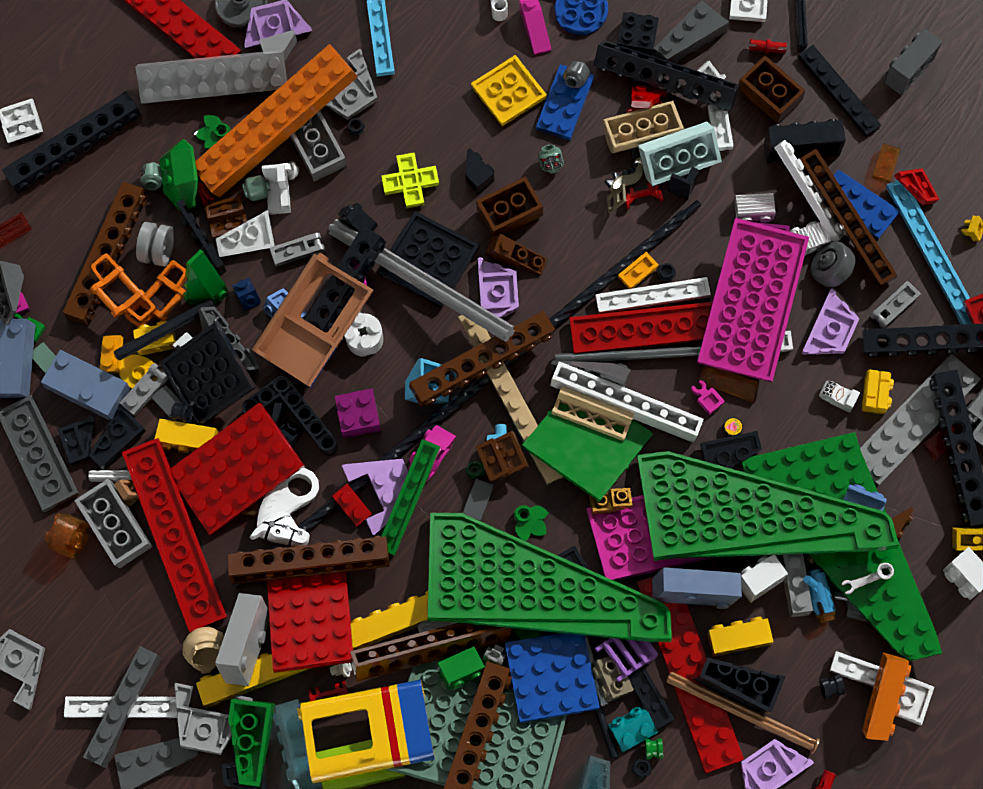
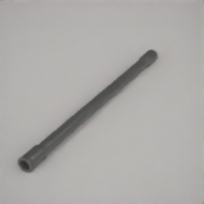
M701 346L580 354L564 353L555 354V361L605 362L699 356Z

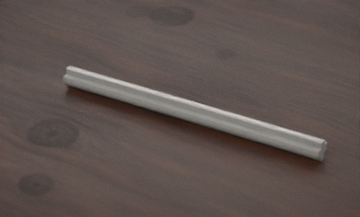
M335 219L333 224H330L328 227L330 235L348 246L352 244L358 234V231L338 219ZM369 248L365 249L364 254L368 252ZM386 248L375 260L379 265L505 342L514 334L513 325Z

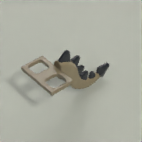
M635 148L631 149V158L636 160L632 163L636 168L630 167L629 172L624 169L622 175L613 172L614 180L606 179L604 181L610 191H612L607 196L608 214H611L626 202L625 186L638 182L642 177V160L640 153ZM620 192H622V200L619 199ZM613 197L614 205L611 208V198Z

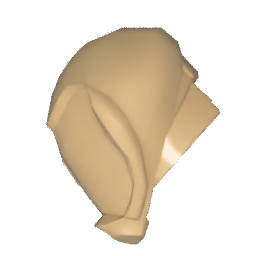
M201 627L193 630L183 642L182 651L186 661L195 669L201 671L202 674L211 673L216 667L215 662L224 638L223 633L212 627Z

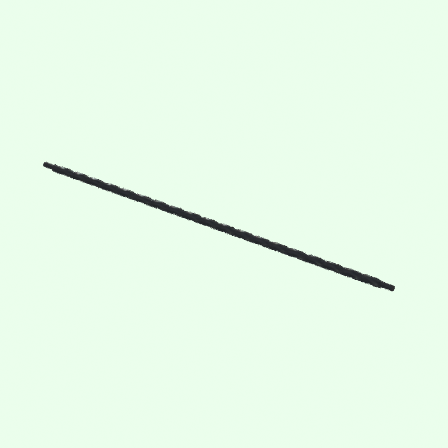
M696 200L684 211H679L671 220L662 225L649 238L644 240L627 256L588 286L585 291L566 304L562 310L549 318L553 327L555 328L564 322L579 307L593 298L600 289L616 279L618 274L661 242L666 235L678 228L690 214L701 206V203ZM534 331L530 335L537 336V332ZM526 350L519 353L520 356L512 361H510L509 359L504 361L505 366L508 368L512 362L516 361L522 355H524L526 353ZM486 374L476 379L472 384L464 388L450 402L442 406L427 421L419 425L404 440L396 444L377 461L395 460L398 456L405 453L425 435L428 429L432 430L436 425H439L444 418L461 407L467 399L473 397L491 381ZM366 474L354 479L348 485L356 493L370 482V479ZM331 498L310 517L300 523L298 527L307 532L324 520L329 513L336 510L339 505ZM276 543L269 550L276 547L288 548L291 546ZM243 583L233 584V586L237 589Z

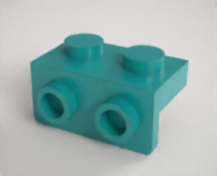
M643 706L633 708L628 714L623 717H617L612 723L608 724L622 752L658 733L649 712Z

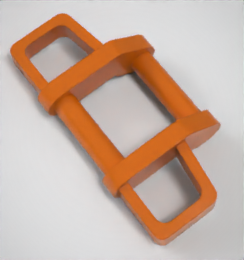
M107 253L103 254L91 265L93 272L100 281L95 283L89 290L96 294L112 311L111 314L114 318L129 312L138 321L142 322L156 310L155 305L145 296L146 293L130 280L124 273V269L118 266ZM108 260L115 267V270L103 279L96 268L103 261ZM117 278L134 294L118 307L103 291ZM143 298L151 308L142 316H139L130 308Z
M172 260L162 273L156 277L157 280L146 292L145 296L150 300L158 289L164 285L176 294L162 311L156 309L142 322H137L131 317L129 312H126V319L137 327L147 325L154 318L166 321L167 315L181 301L183 293L186 291L182 288L187 279L185 276L186 269ZM174 267L183 272L177 284L166 278ZM142 298L130 309L135 312L141 307L148 311L151 307Z

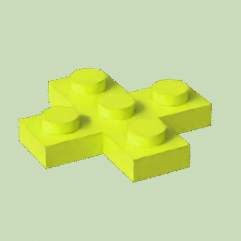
M415 153L396 156L399 173L382 175L385 195L403 192L406 209L424 206L422 188L439 185L436 166L418 169Z

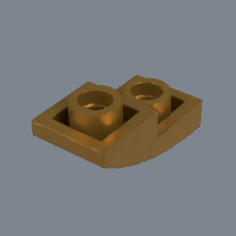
M630 488L610 489V492L600 502L592 496L589 497L592 515L616 512L633 506Z

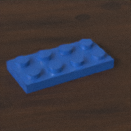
M560 64L536 125V130L571 141L593 83L594 75L590 74L581 88H570L563 79V73L567 66Z
M838 169L834 174L835 179L873 238L878 241L900 210Z

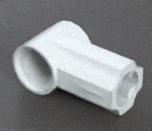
M490 0L493 19L496 21L505 20L508 16L507 1Z

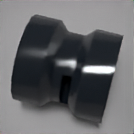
M841 675L833 676L830 681L827 678L820 679V689L824 699L831 698L833 694L838 696L845 695V686Z

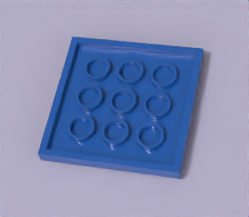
M559 633L505 643L519 723L598 710L600 708L585 635Z

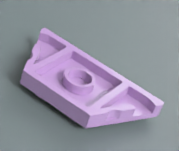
M288 0L251 8L244 47L260 44V39L294 30L295 35L312 31V29Z
M479 257L478 270L481 307L502 319L519 309L516 271L503 268L496 263H489Z
M830 289L802 351L804 355L844 354L859 321L858 316L850 311L849 306L844 301L842 302L837 297L833 289Z
M774 739L741 762L744 788L777 789L814 762Z

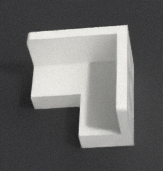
M284 164L262 166L265 181L269 180L271 191H268L267 196L268 213L270 215L291 213L289 180Z

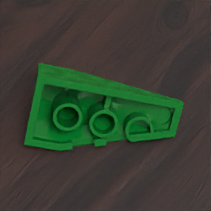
M200 249L186 263L185 276L188 278V281L184 283L187 291L183 293V298L188 305H199L208 299L216 304L227 296L228 289L204 252Z
M231 699L228 721L231 728L239 784L260 787L273 724L275 703Z

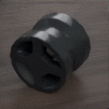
M174 403L171 409L172 421L190 423L193 417L192 405Z

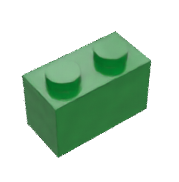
M474 646L438 662L437 671L447 690H456L470 680L476 681L480 679L485 669Z

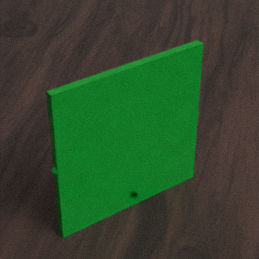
M559 404L558 410L563 412L570 411L567 405ZM551 410L547 412V416L522 444V448L600 502L622 473L629 468L630 463L649 441L653 433L632 419L625 440L622 441L553 415ZM576 412L577 416L581 419L588 417L586 412ZM602 418L594 419L597 425L602 426L606 424ZM618 424L612 426L615 432L623 434L625 427Z

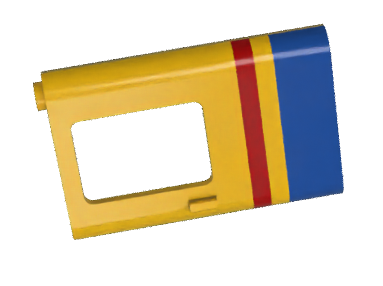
M422 680L301 703L300 708H297L299 720L303 721L312 783L435 759ZM360 710L368 711L373 742L371 749L321 759L317 758L312 729L313 720Z

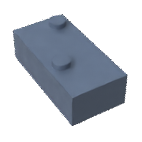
M0 319V398H25L30 394L35 324L28 319H12L9 325H5Z
M62 350L58 352L41 381L47 390L108 420L115 417L120 402L131 390L127 382Z
M662 568L652 578V598L660 602L717 606L718 609H727L742 597L741 573Z

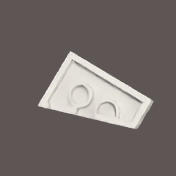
M268 210L216 238L219 257L275 246Z

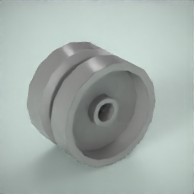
M144 222L140 228L136 244L138 262L150 263L153 260L154 265L167 266L174 245L173 227L160 225L158 228L156 223Z

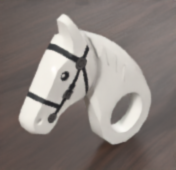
M306 468L300 469L265 495L258 513L257 528L250 536L252 540L260 537L274 543L292 547L295 545H308L309 533L299 528L290 515L313 502L319 491V481L312 471ZM294 478H303L309 482L311 491L305 496L294 495L290 492L288 483Z

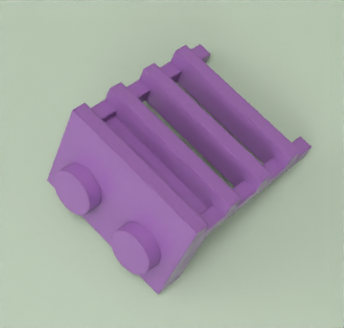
M610 638L604 641L595 650L598 652L603 648L622 673V675L616 678L620 682L643 665L647 666L653 662L658 656L650 642L627 640L641 660L638 664L620 639ZM610 643H615L632 667L627 671L610 647Z

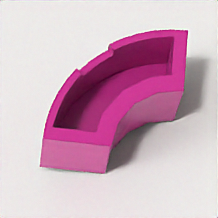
M438 425L432 430L428 429L423 437L424 440L441 446L427 481L436 473L456 438L455 435ZM413 452L408 460L410 462L408 470L411 467L416 452Z

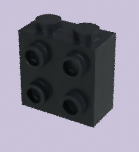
M623 12L617 45L653 56L659 18L653 15L645 16L635 12Z

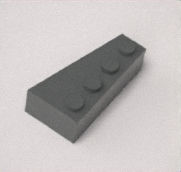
M701 0L654 47L653 56L676 64L684 59L686 55L696 52L701 46L706 43L709 44L716 37L727 33L729 21Z

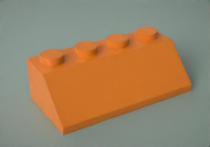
M887 653L882 654L862 728L866 738L888 741L889 735L893 736L895 730L893 720L895 716L898 717L901 706L898 704L899 698L904 696L906 685L903 683L905 677H909L911 665H909L907 659Z

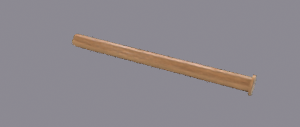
M670 672L667 677V683L810 750L811 754L817 749L819 744L818 738L815 740L674 672Z

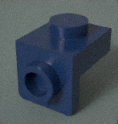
M249 277L232 285L245 311L261 303Z

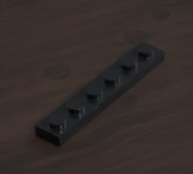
M814 45L799 53L798 58L865 137L881 127L880 122Z

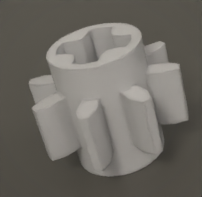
M495 644L494 648L490 646L487 648L482 660L486 661V663L488 661L502 666L507 655L503 653L504 648Z

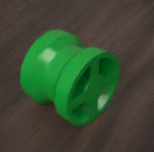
M657 738L656 741L645 739L646 759H651L652 757L663 759L662 738Z

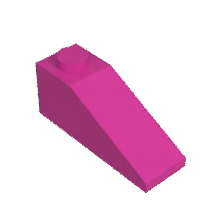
M519 0V10L534 55L552 51L539 0Z

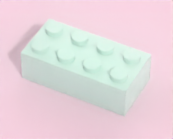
M708 122L638 145L645 177L652 186L670 180L672 173L683 176L689 174L692 167L700 170L722 162L715 129Z

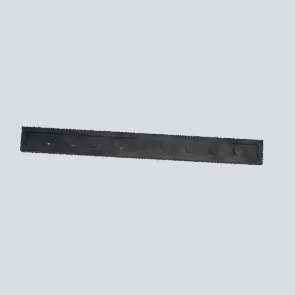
M576 546L558 554L559 557L588 569ZM620 639L637 664L640 663L641 660L627 640ZM610 643V647L615 652V654L618 653L621 662L627 669V671L631 669L632 667L629 665V663L622 655L620 650L617 648L615 643ZM644 665L628 675L633 690L643 707L649 712L657 730L675 720Z

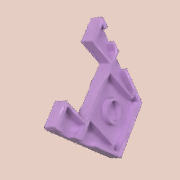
M403 459L344 464L341 466L348 482L367 474L384 511L365 519L372 535H375L387 524L406 479L408 469Z

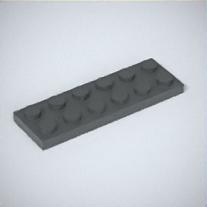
M29 395L1 409L0 421L42 511L46 512L80 495L33 396Z

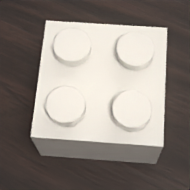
M968 547L945 567L943 571L945 572V577L951 583L954 582L959 588L960 594L971 600L983 590V562Z
M765 555L757 561L758 563L755 567L752 568L750 565L741 571V590L750 603L782 583L788 575L775 555L770 557Z

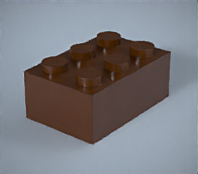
M766 56L758 61L739 81V91L777 124L803 100L806 91Z
M526 176L476 200L477 211L492 237L499 234L505 235L543 216V205Z

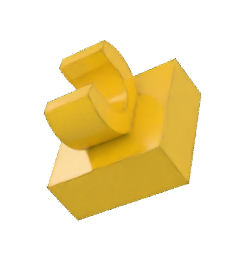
M973 216L971 220L964 221L965 225L969 228L962 229L961 231L963 235L970 236L973 241L980 242L983 234V221L980 216Z

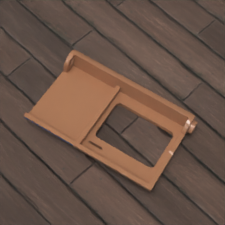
M321 253L318 255L313 254L251 349L309 387L313 385L374 291L328 263L329 258ZM328 274H332L355 288V292L331 329L325 333L302 319L301 314Z

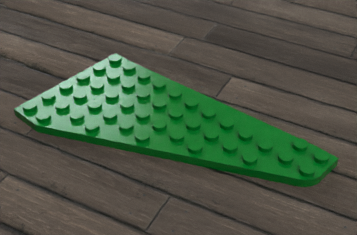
M855 432L749 457L741 462L745 473L844 500L849 484L853 486L854 484L860 485L871 493L878 492L860 450ZM900 544L898 549L882 551L807 554L900 657L915 661L942 654L936 631ZM882 563L892 565L894 569L892 578L873 581L858 587L851 594H845L846 591L851 590L852 586L850 584L842 586L844 581H852L877 571L878 566ZM888 570L882 571L883 575H888L890 573Z
M669 451L637 455L654 561L673 558L866 552L898 549L899 544L893 520L887 513L881 510Z
M430 513L428 621L457 622L647 642H671V615L664 603L463 513Z

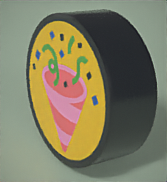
M735 417L727 419L723 426V431L728 437L739 435L743 430V423Z

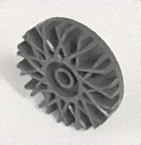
M214 0L215 11L224 26L227 24L230 29L233 27L234 30L238 27L241 31L243 28L247 30L251 8L268 4V0Z

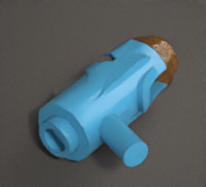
M820 569L808 572L809 576H805L803 581L809 586L812 608L816 614V619L819 618L820 623L835 620L834 614H836V609L825 572L821 573Z

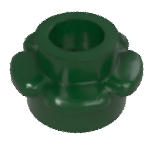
M479 461L469 462L468 467H466V474L471 479L482 477L485 473L483 464Z

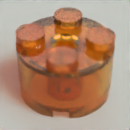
M58 513L54 518L51 530L46 533L44 541L48 543L50 550L73 559L75 558L73 555H79L85 548L89 538L86 532L87 529L90 530V525L88 522L69 514Z

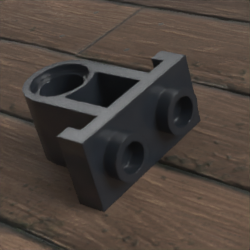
M358 202L353 205L349 204L347 207L344 206L338 213L340 216L338 218L339 221L358 232L362 226L373 232L378 227V224L362 210L363 207Z

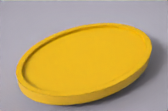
M130 355L121 360L119 375L132 389L147 373L149 367L154 362L141 355ZM154 376L151 380L155 382L158 377Z

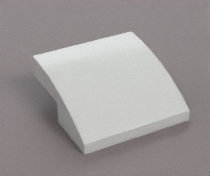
M33 99L0 109V120L8 143L43 132Z

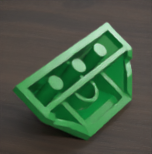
M182 139L159 159L164 194L178 210L177 202L183 199L189 211L196 204L194 199L197 194L198 177L193 146L187 140Z

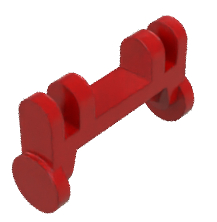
M648 183L646 184L647 189L634 192L633 187L629 188V193L626 192V209H630L634 199L649 195L656 197L660 202L663 201V195L661 190H659L658 184L652 188L651 184Z
M342 681L343 688H340L339 682H335V690L320 693L319 687H315V695H313L311 689H308L310 701L349 694L346 681Z

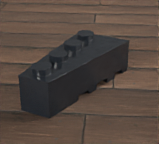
M705 658L699 661L692 680L762 715H767L773 710L786 676L770 674V672L757 671L749 667L732 665V663Z

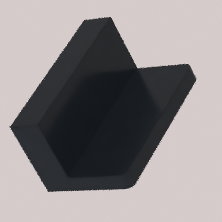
M692 167L686 179L672 173L668 191L688 200L696 185L699 169Z

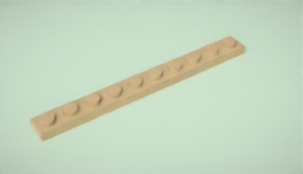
M463 315L458 316V321L473 348L491 339L486 329ZM479 357L481 363L488 362L486 357ZM503 362V365L498 369L493 370L491 368L486 372L523 442H525L538 425ZM530 453L546 485L563 477Z

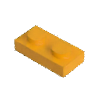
M645 252L618 274V278L628 289H633L655 271L659 264Z
M121 335L103 336L100 369L109 374L120 373L121 360L118 361L115 358L114 350L123 346V337Z

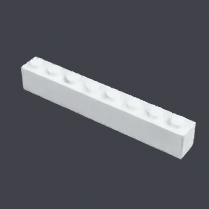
M562 362L558 363L550 386L561 389L563 386L634 413L633 419L693 443L704 420Z

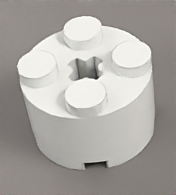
M359 313L344 336L349 350L361 357L377 353L383 345L381 324L377 318L370 314Z

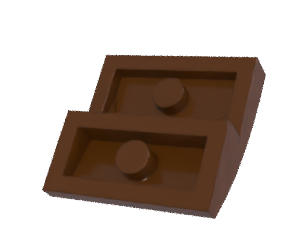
M240 196L204 205L214 242L216 238L247 222Z
M513 431L496 439L491 438L475 446L491 482L529 467Z

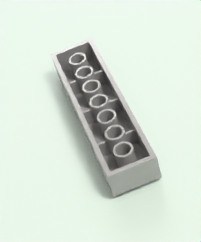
M283 50L145 63L136 66L141 103L277 90L287 81Z

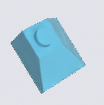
M422 358L418 359L405 381V400L418 403L409 388L410 382L442 364ZM449 374L445 376L447 381H449ZM434 383L428 385L430 390L435 391L438 389V386ZM441 395L436 398L437 401L433 404H447L449 402V395L446 397Z

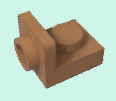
M118 480L114 484L119 496L123 498L128 506H132L139 499L132 480Z

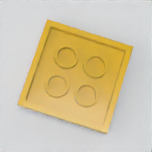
M516 55L471 83L473 90L502 127L547 98V94Z

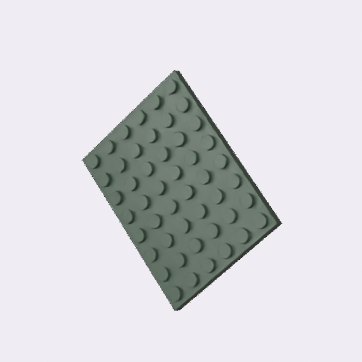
M436 660L412 667L408 682L422 680L435 759L389 768L387 770L445 786L481 678L476 681L470 680L459 689L447 690L437 671L438 662L442 660ZM511 682L509 689H504L503 694L506 695L503 707H498L497 713H500L497 725H492L491 731L494 732L490 744L486 743L484 750L488 752L485 762H480L478 769L481 770L478 782H473V789H548L567 715L519 723ZM496 685L489 686L491 690L499 689ZM490 703L483 704V707L487 709L493 707ZM483 721L476 723L479 727L487 726ZM478 740L470 741L473 746L480 745ZM465 759L464 763L472 765L474 761L472 759ZM465 778L457 779L460 784L468 783Z

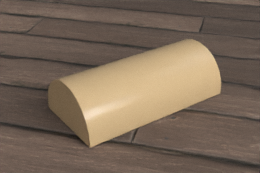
M673 101L655 105L650 109L644 108L603 119L606 141L612 154L632 149L646 142L684 130Z

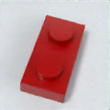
M345 484L332 495L333 499L355 526H358L372 514L348 484Z

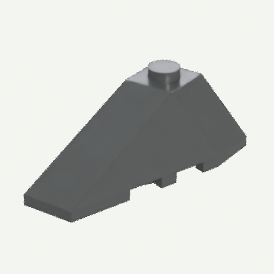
M0 261V319L5 325H9L17 311L24 274L20 265Z
M202 307L198 309L202 329H206L214 322H219L248 374L250 375L258 371L260 368L249 348L245 349L239 342L241 338L237 334L234 336L228 328L229 324L215 307Z
M551 362L552 371H555L558 363L562 362L622 387H626L631 372L626 365L619 363L616 365L614 363Z

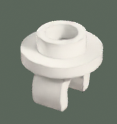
M292 161L290 163H283L288 179L294 180L299 173L298 166Z
M350 663L338 664L329 668L332 676L342 674L344 677H349L350 671H352Z

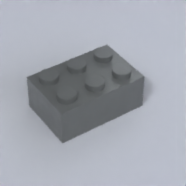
M927 29L913 37L911 41L913 43L903 48L898 59L895 57L889 65L890 68L885 74L887 76L885 84L901 96L934 61L943 41Z

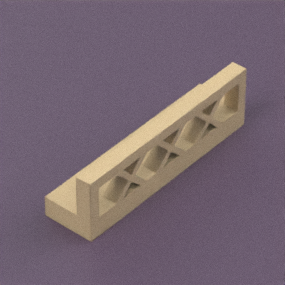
M563 386L560 389L551 413L622 441L625 440L634 416L632 412ZM559 404L567 405L570 411L563 412L558 410ZM576 412H586L588 417L581 419L577 416ZM602 418L606 424L602 426L597 425L594 419ZM618 424L625 427L623 434L615 432L612 426Z

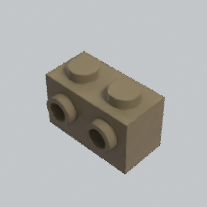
M610 656L599 659L591 665L593 677L599 685L600 695L605 699L606 703L626 696L633 691L628 676L620 682L616 680L622 673Z

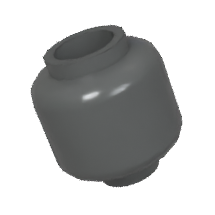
M580 61L569 63L563 73L566 85L570 88H581L590 75L589 68Z

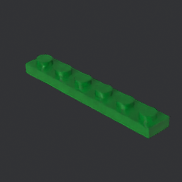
M422 439L381 536H386L388 552L392 555L397 553L441 446Z

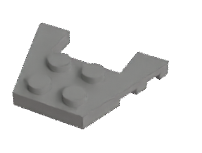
M361 49L347 57V61L356 71L355 74L358 78L325 105L347 120L378 101Z
M9 629L0 637V670L23 682L13 701L31 710L45 648Z
M175 683L180 747L221 755L232 737L228 721L229 715L189 707L193 686ZM235 695L234 699L253 701V698L239 695Z

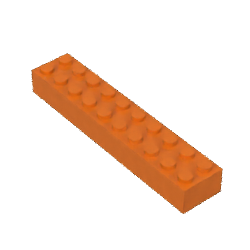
M330 44L327 45L195 161L197 175L211 193L220 198L358 76Z

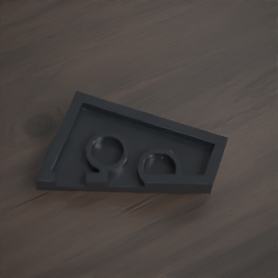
M121 404L117 409L118 412L115 417L109 421L107 430L100 436L89 454L102 470L146 432L140 423Z
M758 431L700 443L705 462L727 468L734 467L762 450Z

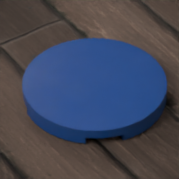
M556 0L555 18L558 24L567 32L575 35H588L596 32L604 25L608 16L607 0Z

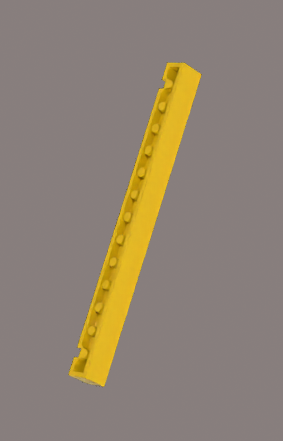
M428 591L425 592L426 595L419 598L418 596L408 598L406 603H394L388 606V609L385 611H373L369 614V617L364 619L358 617L351 620L353 650L365 648L417 628V624L428 621ZM264 653L257 658L249 686L225 683L220 672L215 676L206 675L200 678L196 685L203 706L209 708L227 699L230 700L235 695H243L310 668L274 673L272 654Z

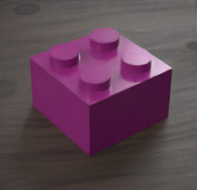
M373 388L335 396L341 432L344 439L381 431Z

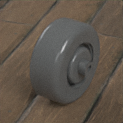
M837 241L830 242L821 247L814 255L810 265V273L824 287L838 286L852 273L855 266V255L843 243Z

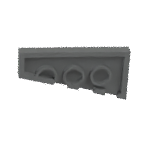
M177 738L115 754L121 789L140 787L155 777L163 775L168 770L176 768L198 756L199 753L196 750L181 748L180 739Z

